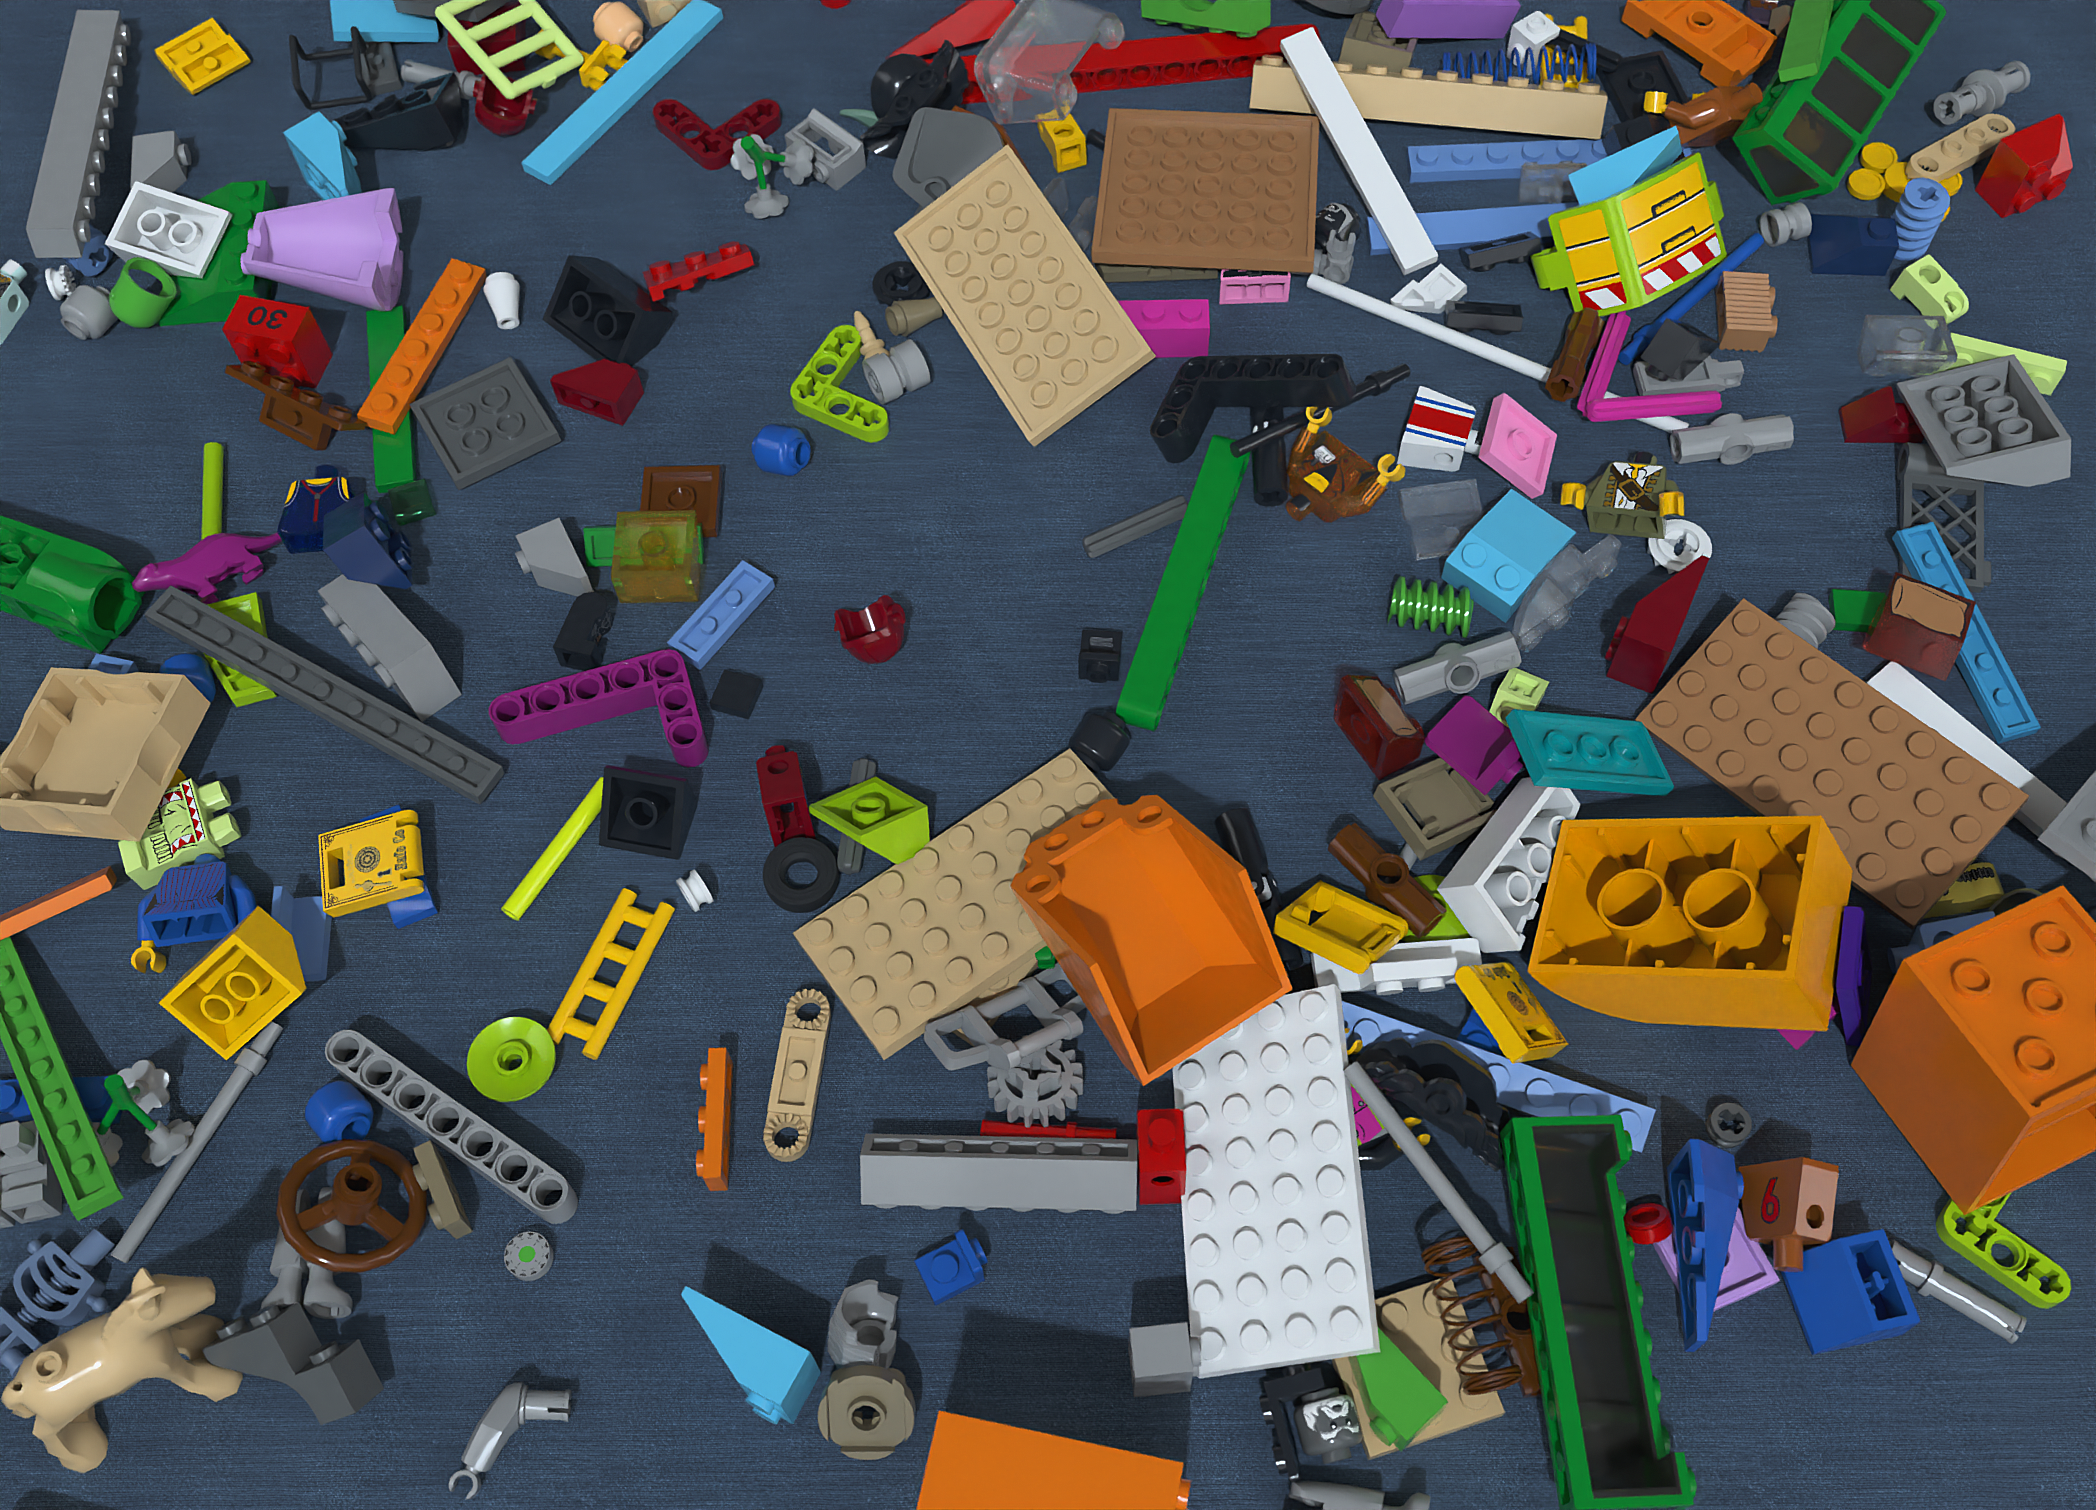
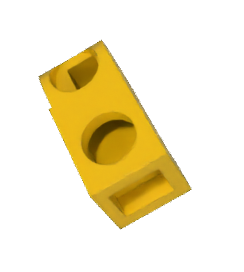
M1062 105L1053 110L1038 112L1036 114L1038 130L1043 142L1052 155L1053 166L1057 173L1087 165L1085 135L1067 107Z

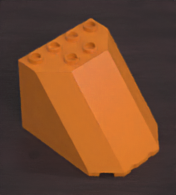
M1141 796L1135 803L1120 805L1117 798L1100 800L1090 806L1088 810L1077 814L1054 828L1046 836L1040 837L1028 845L1024 854L1026 865L1023 872L1015 874L1010 885L1011 889L1121 1062L1143 1086L1160 1077L1169 1069L1192 1054L1197 1053L1212 1041L1237 1027L1240 1023L1292 990L1291 983L1246 868L1160 796Z

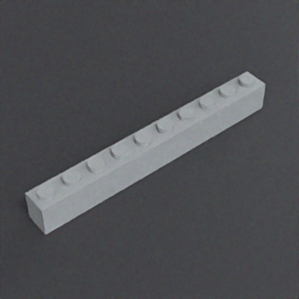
M77 10L26 225V232L36 258H82L85 242H90L89 221L95 218L94 197L100 194L99 173H104L105 171L103 154L104 151L109 150L108 130L114 127L112 111L113 107H118L117 87L122 86L123 83L121 68L127 64L125 49L126 46L131 44L130 29L128 25L123 24L120 11Z

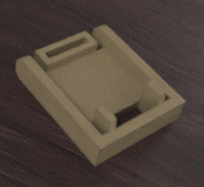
M1441 757L1379 784L1373 794L1375 800L1420 861L1479 834L1498 810L1496 809L1485 814L1494 804L1488 794L1486 796L1483 795L1456 770H1453L1449 775L1447 771L1451 770L1452 767ZM1403 803L1407 806V808L1410 810V812L1422 826V830L1418 827V825L1409 815L1407 810L1404 808V806L1402 805Z

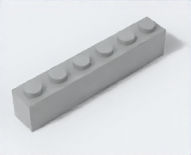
M865 1133L860 1153L861 1204L875 1205L884 1209L906 1205L920 1206L928 1210L948 1206L965 1207L973 1211L985 1210L989 1207L1011 1208L1018 1212H1026L1033 1209H1056L1064 1213H1073L1078 1210H1102L1109 1214L1136 1211L1137 1140Z

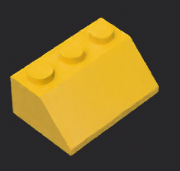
M257 906L192 966L161 999L159 1004L225 1060L229 1059L305 991L306 985L292 934L261 907Z

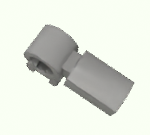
M1331 230L1326 244L1327 254H1323V250H1314L1313 274L1318 276L1322 274L1325 279L1338 284H1344L1349 280L1354 259L1352 253L1356 242L1355 233H1350L1348 241L1344 242L1336 239V230ZM1290 272L1293 274L1310 276L1312 274L1305 272Z

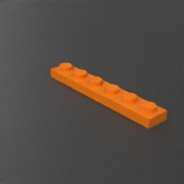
M451 258L357 413L358 419L365 422L367 427L395 435L411 408L409 404L417 398L487 278L485 268Z

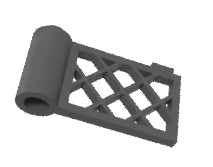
M1905 442L1898 456L1896 470L1897 478L1901 480L1900 530L1912 527L1918 520H1921L1924 524L1934 522L1943 542L1954 553L1952 556L1953 561L1955 562L1960 559L1972 570L1971 579L1963 578L1969 591L1980 593L1984 586L1991 584V562L1984 561V483H1989L1990 481L1946 475L1929 445ZM1912 489L1925 490L1935 501L1923 508L1912 497ZM1954 494L1972 496V508L1963 513L1949 498ZM1939 505L1955 519L1944 528L1929 514ZM1959 524L1972 536V542L1964 548L1948 533ZM1899 553V576L1914 581Z

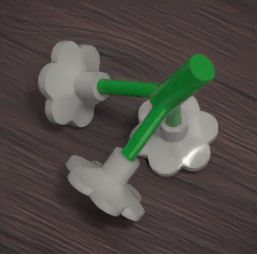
M758 135L745 136L742 139L736 140L733 144L734 154L730 160L732 167L736 170H741V174L745 179L752 180L757 176L759 183L756 187L757 193L752 194L750 201L744 204L745 211L753 213V216L758 219L769 215L778 216L782 214L783 208L789 204V199L785 195H780L779 191L771 190L770 185L766 184L765 175L771 170L770 160L777 161L781 166H784L785 177L790 178L793 184L800 185L803 183L804 177H809L812 173V147L806 145L803 139L798 138L795 139L792 146L787 147L785 152L776 154L773 152L772 147L764 144L762 138Z
M139 1060L132 1068H124L117 1074L108 1076L104 1081V1086L113 1102L102 1122H92L111 1167L119 1160L118 1151L123 1145L122 1139L118 1135L111 1133L110 1126L119 1110L130 1111L146 1127L145 1133L150 1139L148 1147L142 1154V1159L146 1163H153L155 1166H162L172 1156L182 1153L189 1144L188 1138L195 1130V1126L189 1121L183 1122L181 1119H175L165 1126L160 1120L154 1121L148 1116L153 1108H160L169 1102L170 1093L167 1087L171 1082L169 1072L162 1068H156L150 1060Z

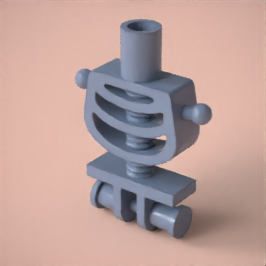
M94 1227L70 1253L52 1241L44 1246L40 1240H32L28 1244L27 1249L33 1255L18 1266L13 1276L15 1292L25 1305V1308H21V1312L18 1311L17 1315H15L0 1302V1367L6 1366L13 1378H15L23 1360L27 1357L21 1351L27 1345L35 1351L46 1344L30 1327L34 1326V1322H38V1318H43L56 1325L72 1326L82 1321L91 1308L95 1312H102L107 1308L106 1299L100 1297L106 1286L90 1271L116 1244L100 1230ZM49 1269H51L55 1277H50ZM34 1282L41 1288L40 1292L36 1293V1296L34 1294ZM72 1286L79 1290L74 1295L64 1294V1291L68 1290L67 1287L70 1288ZM57 1301L67 1306L60 1311H48L49 1307H52L53 1303Z

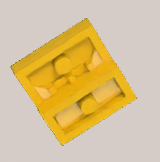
M213 18L154 50L160 62L191 95L198 93L250 63L248 56L231 35H226Z

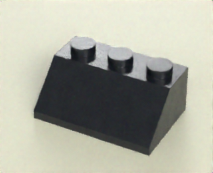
M569 255L542 320L595 360L607 359L616 363H626L634 366L659 345L673 312L658 301L653 302L650 295L599 258Z

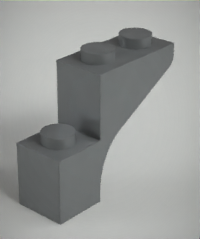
M299 1302L281 1309L278 1308L276 1303L271 1304L254 1313L247 1322L243 1316L237 1317L216 1330L219 1337L202 1349L207 1360L214 1366L279 1381L290 1386L309 1404L320 1425L355 1414L384 1390L359 1339L338 1346L336 1341L322 1346Z

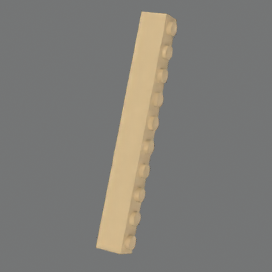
M1263 55L1262 61H1255L1250 108L1316 114L1289 63H1283V57ZM1332 62L1362 118L1589 139L1601 138L1608 96L1604 90H1600L1599 84L1579 83L1578 88L1564 87L1565 82L1547 79L1543 80V85L1528 84V78L1510 76L1507 82L1493 81V75L1474 73L1472 74V79L1458 78V72L1438 70L1437 75L1432 76L1422 75L1423 69L1403 67L1402 72L1398 73L1387 72L1388 66L1368 64L1366 70L1352 69L1353 63Z

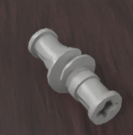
M2012 61L2007 63L2000 71L1976 70L1966 77L1962 87L1956 92H1946L1935 99V116L1943 124L1950 125L1958 122L1964 114H1972L1976 117L1989 114L2003 106L2008 93L2021 92L2028 86L2030 82L2029 69L2020 61ZM2017 69L2019 70L2011 75L2009 74ZM1954 111V113L1945 116V114Z

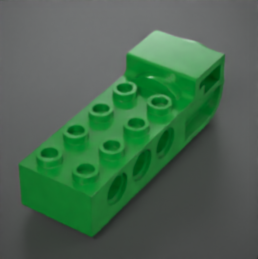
M0 515V611L48 628L59 640L101 654L111 639H117L121 632L132 622L142 604L141 598L146 592L135 591L132 587V582L135 578L120 562L105 552Z

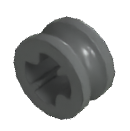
M1723 1103L1718 1105L1708 1116L1705 1123L1706 1133L1714 1144L1722 1148H1734L1740 1145L1749 1135L1752 1129V1120L1743 1107L1735 1103ZM1723 1119L1727 1122L1734 1120L1737 1123L1738 1127L1734 1132L1730 1129L1723 1131L1720 1128L1719 1124Z

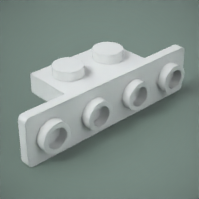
M1476 938L1398 943L1378 961L1370 964L1369 969L1363 974L1354 973L1313 952L1311 953L1315 988L1335 984L1341 993L1376 990L1377 995H1391L1403 992V988L1418 987L1419 992L1437 991L1444 989L1446 984H1457L1454 976L1456 971L1462 966L1482 964L1479 942Z

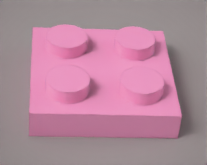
M1503 393L1493 398L1478 458L1533 499L1544 493L1557 434L1506 393Z

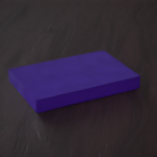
M1844 906L1836 990L1847 1045L1860 1046L1867 1033L1873 966L1864 910L1861 907Z

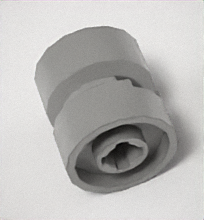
M911 339L891 347L889 356L885 353L875 354L862 361V368L868 385L878 402L882 405L896 400L899 396L903 395V388L913 392L931 382L926 361L918 346Z

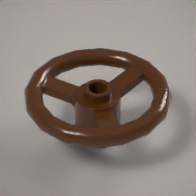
M342 1139L315 1147L292 1165L279 1187L276 1216L285 1241L305 1261L332 1272L363 1273L392 1263L414 1245L426 1222L427 1191L421 1189L412 1167L414 1165L399 1151L374 1140ZM343 1157H351L350 1165L341 1169L334 1179L330 1200L296 1214L297 1192L307 1175L323 1163ZM370 1159L388 1166L403 1181L409 1196L408 1218L404 1225L378 1205L382 1180L379 1173L369 1165ZM335 1219L342 1224L352 1226L366 1222L389 1242L381 1248L362 1254L337 1253L316 1244L306 1232Z

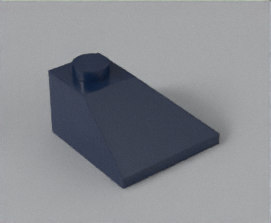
M1810 214L1812 230L1810 235L1807 236L1812 274L1886 275L1899 248L1895 218L1866 215Z

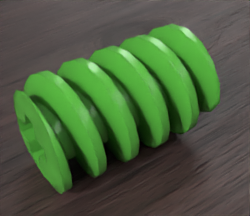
M1400 576L1393 588L1387 625L1393 615H1397L1398 625L1401 628L1404 627L1409 617L1413 618L1415 630H1419L1424 621L1428 620L1431 633H1435L1439 625L1444 623L1448 636H1451L1456 626H1460L1462 637L1467 639L1474 599H1471L1468 587H1463L1458 596L1455 597L1452 584H1447L1443 592L1439 594L1437 583L1434 581L1429 584L1425 592L1422 589L1420 579H1415L1410 589H1407L1405 577Z

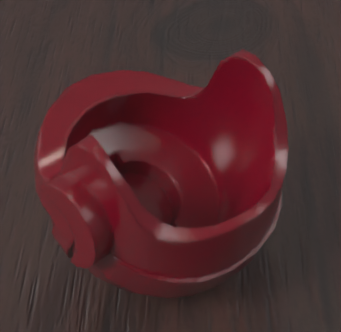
M483 74L481 81L475 80L472 95L477 98L474 111L478 122L489 132L498 136L517 134L523 130L528 114H534L537 99L532 97L533 89L531 88L528 92L514 99H507L486 74ZM506 77L511 83L516 81L511 77Z
M889 595L879 597L878 601L858 612L846 609L835 611L834 618L836 622L834 631L840 632V640L844 650L847 649L859 661L868 664L884 663L894 657L900 650L904 638L906 618L903 608L898 603H895Z

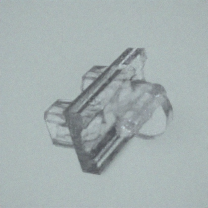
M1560 161L1558 164L1525 162L1521 165L1517 196L1519 203L1549 202V204L1561 203V201H1578L1568 175L1586 167V163H1574L1573 161Z

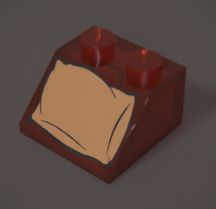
M1895 571L1861 647L1867 652L1946 681L1963 646L1976 601Z
M1348 674L1342 677L1333 719L1378 780L1420 758L1425 740L1423 729L1414 718L1410 719L1401 708L1400 700L1395 691L1389 687L1386 688L1381 680L1375 676Z

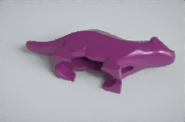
M282 529L265 537H251L234 533H219L207 536L184 555L176 559L150 563L144 566L132 582V587L137 592L167 590L171 585L184 593L198 596V601L206 605L216 603L218 599L214 593L218 590L214 585L225 580L228 575L244 572L242 580L245 585L261 577L263 574V563L260 557L253 554L280 543L287 537L288 532H284L286 530Z

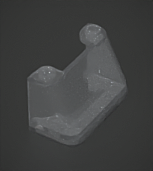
M1020 0L977 55L974 64L976 80L998 124L1065 120L1077 100V89L1072 82L1070 73L1093 42H1100L1101 46L1105 49H1116L1126 37L1123 24L1114 13L1078 0Z

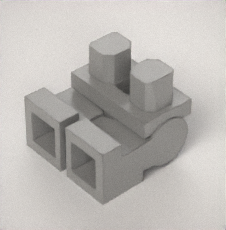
M13 1121L1 1124L0 1229L15 1226V1220L24 1224L62 1215L61 1185L35 1121L24 1123Z

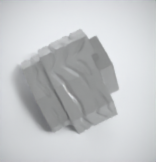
M868 1279L846 1287L829 1322L827 1349L838 1369L858 1365H874L887 1369L892 1364L897 1339V1330L892 1329L896 1323L898 1297L878 1291V1281Z

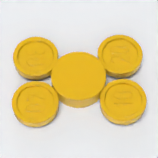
M1881 142L1870 143L1863 148L1860 155V162L1865 169H1858L1851 173L1847 181V189L1854 197L1861 200L1876 199L1883 192L1889 199L1899 203L1904 188L1912 180L1908 179L1907 175H1905V168L1908 162L1897 163V152L1888 144ZM1957 173L1938 183L1947 190L1949 196H1953L1959 191L1963 179L1961 174ZM1949 205V207H1948V209H1947V211H1946V213H1945V215H1944L1942 221H1944V220L1946 219V217H1947V215H1948V213H1949V211H1950V205Z

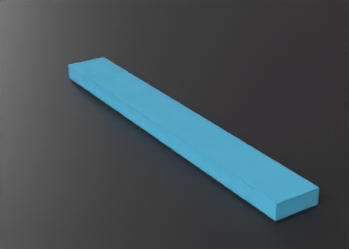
M692 0L521 162L524 171L549 185L554 183L723 19L722 9L704 0Z

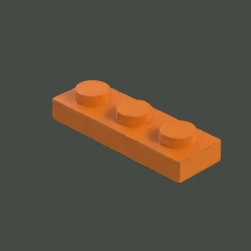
M726 1047L708 1048V1063L701 1064L700 1085L702 1090H706V1106L699 1107L698 1128L699 1132L705 1133L704 1149H698L696 1154V1172L698 1177H703L710 1191H728L733 1062Z

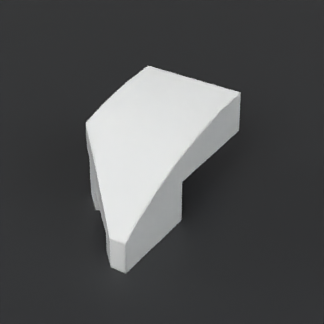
M1440 264L1419 283L1413 279L1391 299V305L1403 310L1440 314L1445 310L1446 300L1458 301L1467 293V286Z

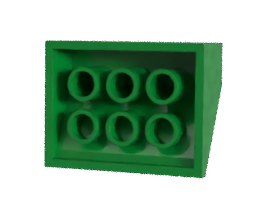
M267 180L231 182L197 200L198 202L228 211L232 214V217L203 278L169 275L175 283L177 293L159 320L158 324L160 326L226 321L240 295L270 300L272 280L255 275H245L241 269V255L246 253L247 246L249 245L248 230L253 228L257 213L280 209Z

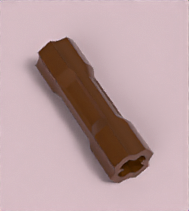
M1585 307L1582 311L1574 312L1564 337L1566 341L1560 358L1554 362L1545 385V389L1550 392L1551 398L1554 400L1565 402L1570 398H1576L1586 373L1585 363L1590 350L1595 348L1604 325V321L1599 317L1597 310Z

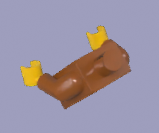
M1752 82L1745 87L1719 86L1701 94L1693 93L1692 100L1684 105L1675 101L1665 105L1667 93L1647 91L1644 109L1647 112L1664 114L1665 118L1669 120L1670 126L1677 127L1681 147L1716 146L1736 133L1752 107L1762 102L1763 95L1759 86Z

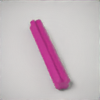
M1626 311L1609 315L1577 403V409L1583 412L1582 416L1587 417L1588 414L1586 410L1587 403L1592 402L1594 399H1604L1631 323V317L1625 315Z
M1713 390L1594 399L1586 405L1587 418L1592 422L1713 413L1722 407L1721 394Z

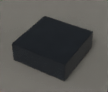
M724 669L709 702L711 709L749 720L763 688L762 680Z

